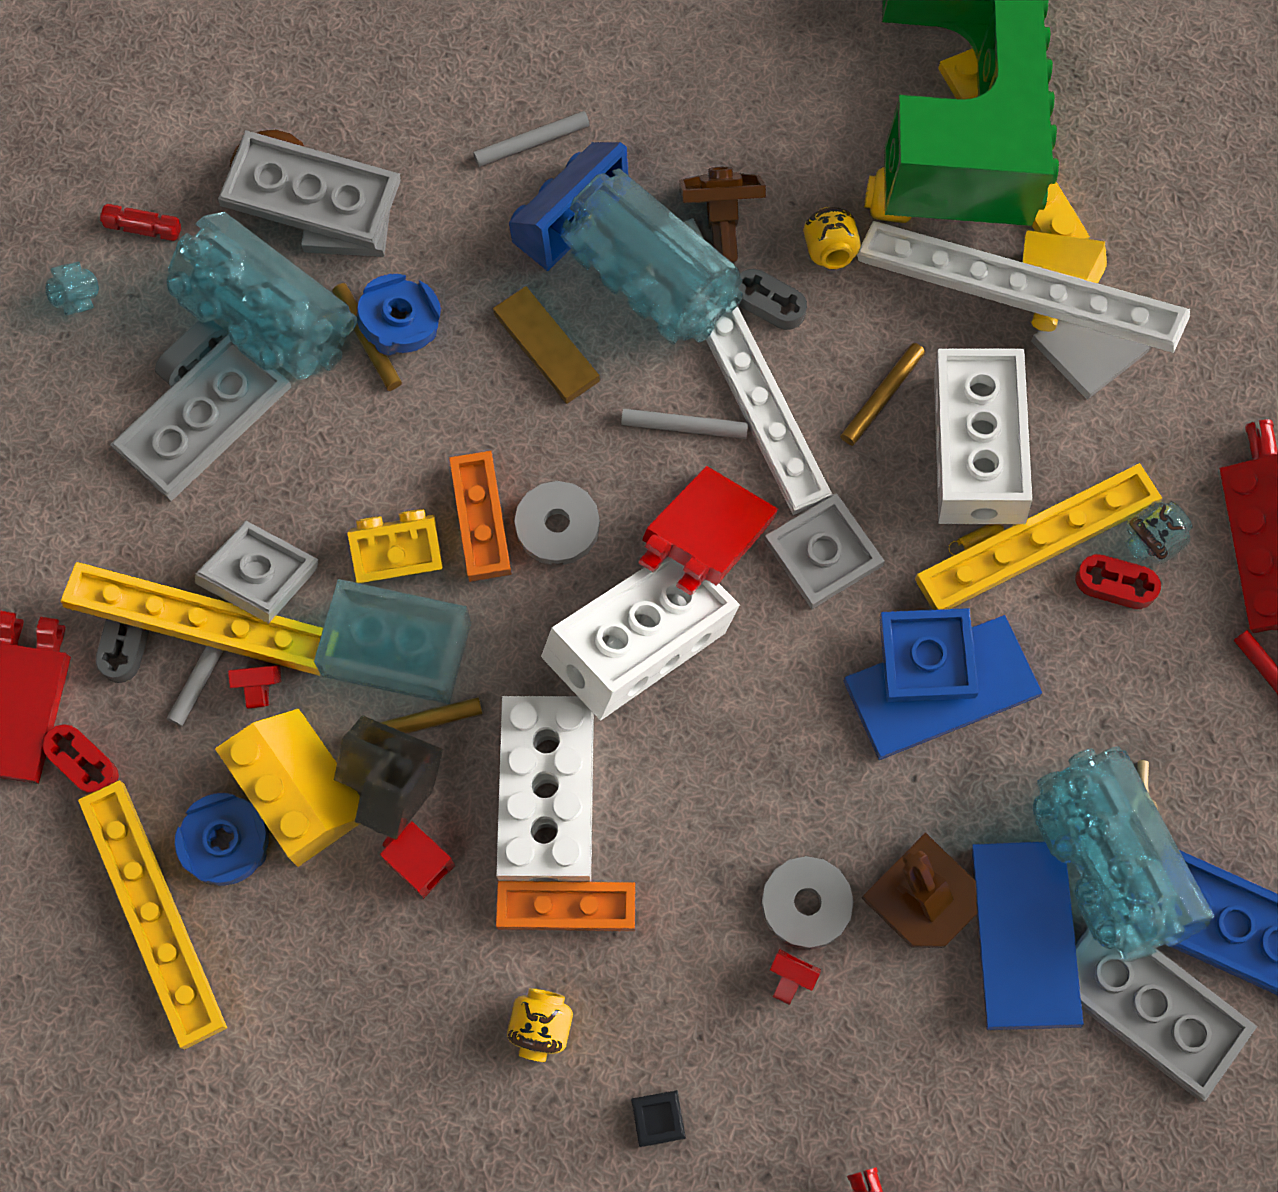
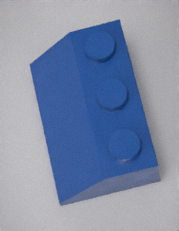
M592 142L583 152L575 153L560 174L555 178L548 179L541 186L536 197L527 205L518 207L509 221L512 243L546 271H549L630 192L627 147L621 142Z

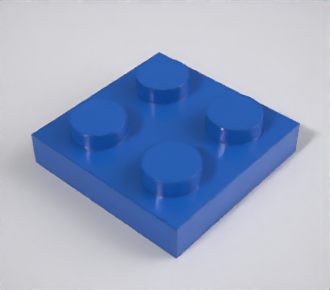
M970 608L881 612L879 621L887 702L970 699L977 697L979 693Z

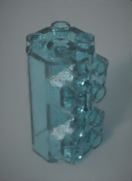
M620 168L612 171L614 177L611 178L605 173L596 175L573 199L570 210L575 213L572 223L565 219L562 227L564 232L561 238L572 249L571 255L586 270L593 266L601 274L599 276L600 281L612 293L617 294L621 290L629 298L627 301L628 305L642 319L645 320L648 316L652 317L658 323L656 327L658 332L671 344L674 345L679 339L686 341L693 338L698 343L704 341L712 333L715 323L725 312H732L743 298V293L739 290L742 278L738 268Z
M226 212L203 216L196 223L201 230L194 237L186 233L178 241L168 267L170 275L167 278L166 284L169 293L177 298L178 304L202 323L220 319L229 326L228 334L230 340L235 345H238L239 351L263 370L282 367L298 380L317 374L322 368L330 371L341 360L343 352L340 349L347 335L353 331L358 321L357 317L350 312L349 306Z
M1116 746L1096 755L1093 748L1086 749L1073 755L1068 760L1070 766L1063 771L1052 772L1037 781L1040 795L1034 799L1033 813L1036 817L1035 823L1051 855L1061 862L1074 863L1081 877L1076 882L1074 891L1078 900L1077 906L1094 940L1098 941L1101 946L1108 949L1116 948L1123 962L1157 953L1156 947L1165 944L1171 947L1181 943L1210 925V920H1213L1215 916L1126 750H1121L1119 746Z

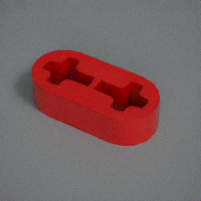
M1094 554L1088 556L1082 561L1075 575L1076 584L1084 594L1132 609L1148 607L1154 602L1161 591L1160 579L1153 570L1106 555ZM1094 567H1098L1101 569V576L1108 579H1103L1100 584H1095L1092 582V575L1088 573ZM1136 579H1140L1143 581V588L1150 591H1145L1142 596L1135 595V588L1130 585H1133Z
M62 724L55 726L44 737L43 751L47 758L78 788L88 795L118 781L119 774L115 764L72 725ZM60 739L72 740V747L79 752L74 759L63 751L59 753L61 748L57 743ZM87 762L97 769L103 768L101 773L105 778L101 783L89 782L91 777L82 768Z

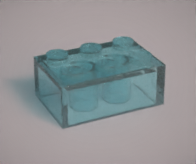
M338 579L314 663L322 677L450 704L472 623L467 606Z

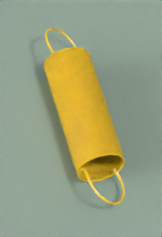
M987 524L953 542H958L959 546L963 544L964 549L965 547L968 549L1004 531L1003 524Z

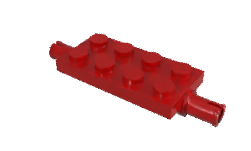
M1268 419L1259 420L1261 436L1255 422L1245 426L1252 459L1219 468L1248 623L1252 633L1278 630V450L1273 430L1274 424L1272 420Z

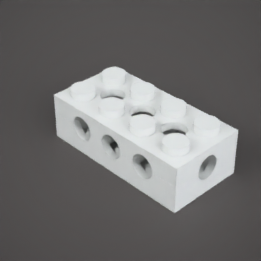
M938 349L934 372L938 524H1026L1032 503L1024 349Z
M667 557L655 572L644 567L553 626L541 657L601 721L724 635L740 604L720 584L715 586L706 579L691 596L677 588V582L685 574L683 571L684 566Z
M502 696L496 875L499 881L591 882L594 713L578 696ZM545 740H553L559 744L557 749L551 753H541L536 750L537 746ZM545 783H551L558 787L557 792L549 798L538 797L535 791L540 785ZM543 827H551L558 832L553 841L545 844L536 842L534 835Z

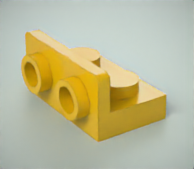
M416 509L398 513L400 519L398 521L383 523L381 516L356 520L357 528H351L347 532L356 583L443 569L435 515L425 516L424 509Z

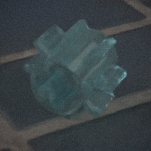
M78 261L50 269L53 278L48 279L45 290L48 300L54 307L63 308L65 315L76 312L80 313L94 308L90 299H94L97 296L99 285L95 275L90 270L81 269L80 262Z

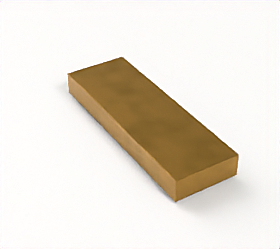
M527 286L493 308L494 316L566 404L600 382V375Z

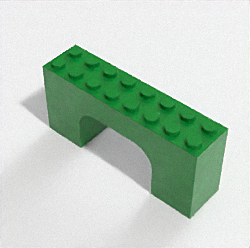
M882 0V22L934 26L952 30L970 43L978 59V97L971 99H947L899 95L884 147L885 215L1033 225L1038 211L1045 209L1048 187L1050 184L1056 183L1059 172V161L1057 158H1053L1052 154L1056 143L1057 127L1051 124L1050 121L1054 109L1055 95L1053 91L1048 89L1053 63L1052 59H1047L1046 57L1051 31L1050 27H1045L1044 24L1049 0Z

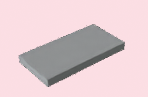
M245 130L218 201L222 207L375 250L401 178L400 173Z
M231 331L110 445L113 450L167 499L172 501L292 386L283 375Z
M1102 908L1075 943L1082 1010L1200 1102L1206 1101L1257 1026Z

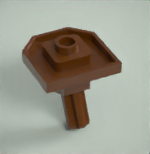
M720 166L709 168L708 174L679 180V192L683 203L707 202L708 229H712L713 256L716 264L728 265L737 262L736 227L739 220L738 199L766 198V185L760 175L733 172L732 167Z
M926 832L862 896V899L911 948H944L977 914L976 881Z

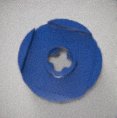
M387 274L373 279L364 288L363 295L358 302L356 318L360 331L369 342L375 345L378 352L384 355H393L397 352L407 353L419 350L433 341L437 334L441 307L436 294L427 284L420 280L418 284L407 281L406 275ZM397 307L400 312L407 311L409 314L405 316V319H396L391 316V308Z
M228 793L211 794L193 803L185 812L187 816L183 819L181 827L178 826L175 834L176 853L183 867L203 883L218 886L238 883L252 875L265 862L269 844L268 827L254 806L245 799ZM220 828H224L228 834H234V839L229 842V847L223 851L218 846H211V841L217 838L216 831Z

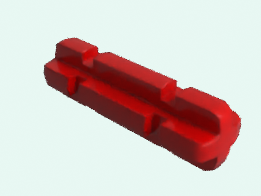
M113 204L104 205L100 214L102 225L109 229L120 230V227H124V232L156 237L157 234H160V239L171 241L177 240L181 231V223L174 216L162 215L159 218L158 213L128 207L123 211L121 206Z

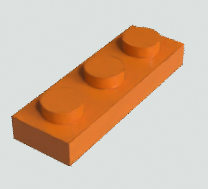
M485 451L449 457L469 582L512 575L492 452Z
M498 881L496 928L498 930L635 931V882Z

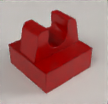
M280 665L228 670L230 688H244L247 709L269 706L268 685L281 682Z
M779 949L770 968V971L782 976L773 997L790 1005L799 985L810 991L813 990L821 969Z

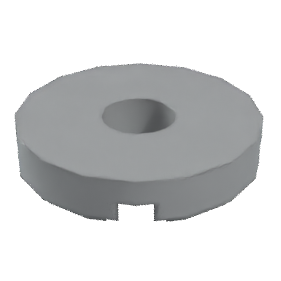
M553 481L540 484L526 493L517 506L514 523L518 542L527 555L540 563L552 565L551 563H563L565 565L574 563L589 553L597 542L600 519L597 505L588 492L573 483ZM554 514H561L566 516L570 522L564 531L556 533L548 530L545 526L547 519Z
M805 856L790 859L773 871L764 886L761 906L766 924L781 941L790 947L810 950L825 947L841 936L851 920L854 901L850 884L838 868L824 859ZM811 891L818 896L820 900L818 912L813 915H804L796 909L794 899L799 892Z

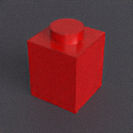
M413 821L405 829L402 826L394 829L382 844L385 848L380 853L382 859L423 899L455 867L452 858Z

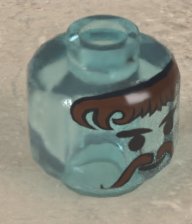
M1154 501L1127 521L1126 530L1129 539L1125 541V545L1138 561L1142 562L1147 558L1150 562L1161 565L1189 545L1191 540L1189 531L1193 528V525L1185 512L1174 502L1171 501L1166 504L1162 501Z

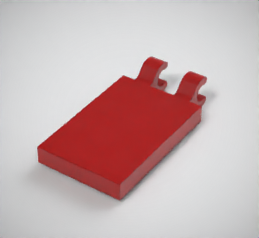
M706 466L647 527L642 541L646 542L645 548L648 550L638 563L652 572H655L667 557L684 566L683 571L685 574L677 582L676 587L690 596L695 593L705 579L717 586L772 523L778 508Z
M0 611V778L39 784L46 759L43 751L44 737L49 730L54 728L71 660L67 653L59 652L66 626L59 625L58 619L40 617L36 630V648L17 646L24 620L17 619L16 613Z

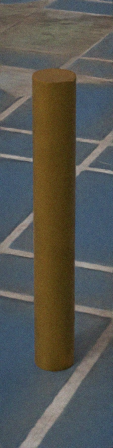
M341 283L336 285L332 292L388 391L400 387L402 381L388 356L378 352L375 345L369 342L360 331L356 318L358 303L347 284Z
M917 343L910 345L840 435L843 441L851 446L855 445L924 356L925 350Z
M479 697L352 729L349 730L353 747L477 716L483 714Z

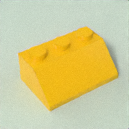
M300 709L253 722L215 748L288 858L297 867L373 815Z

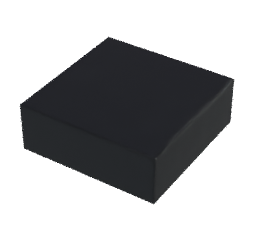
M677 1090L631 1099L639 1148L686 1139Z

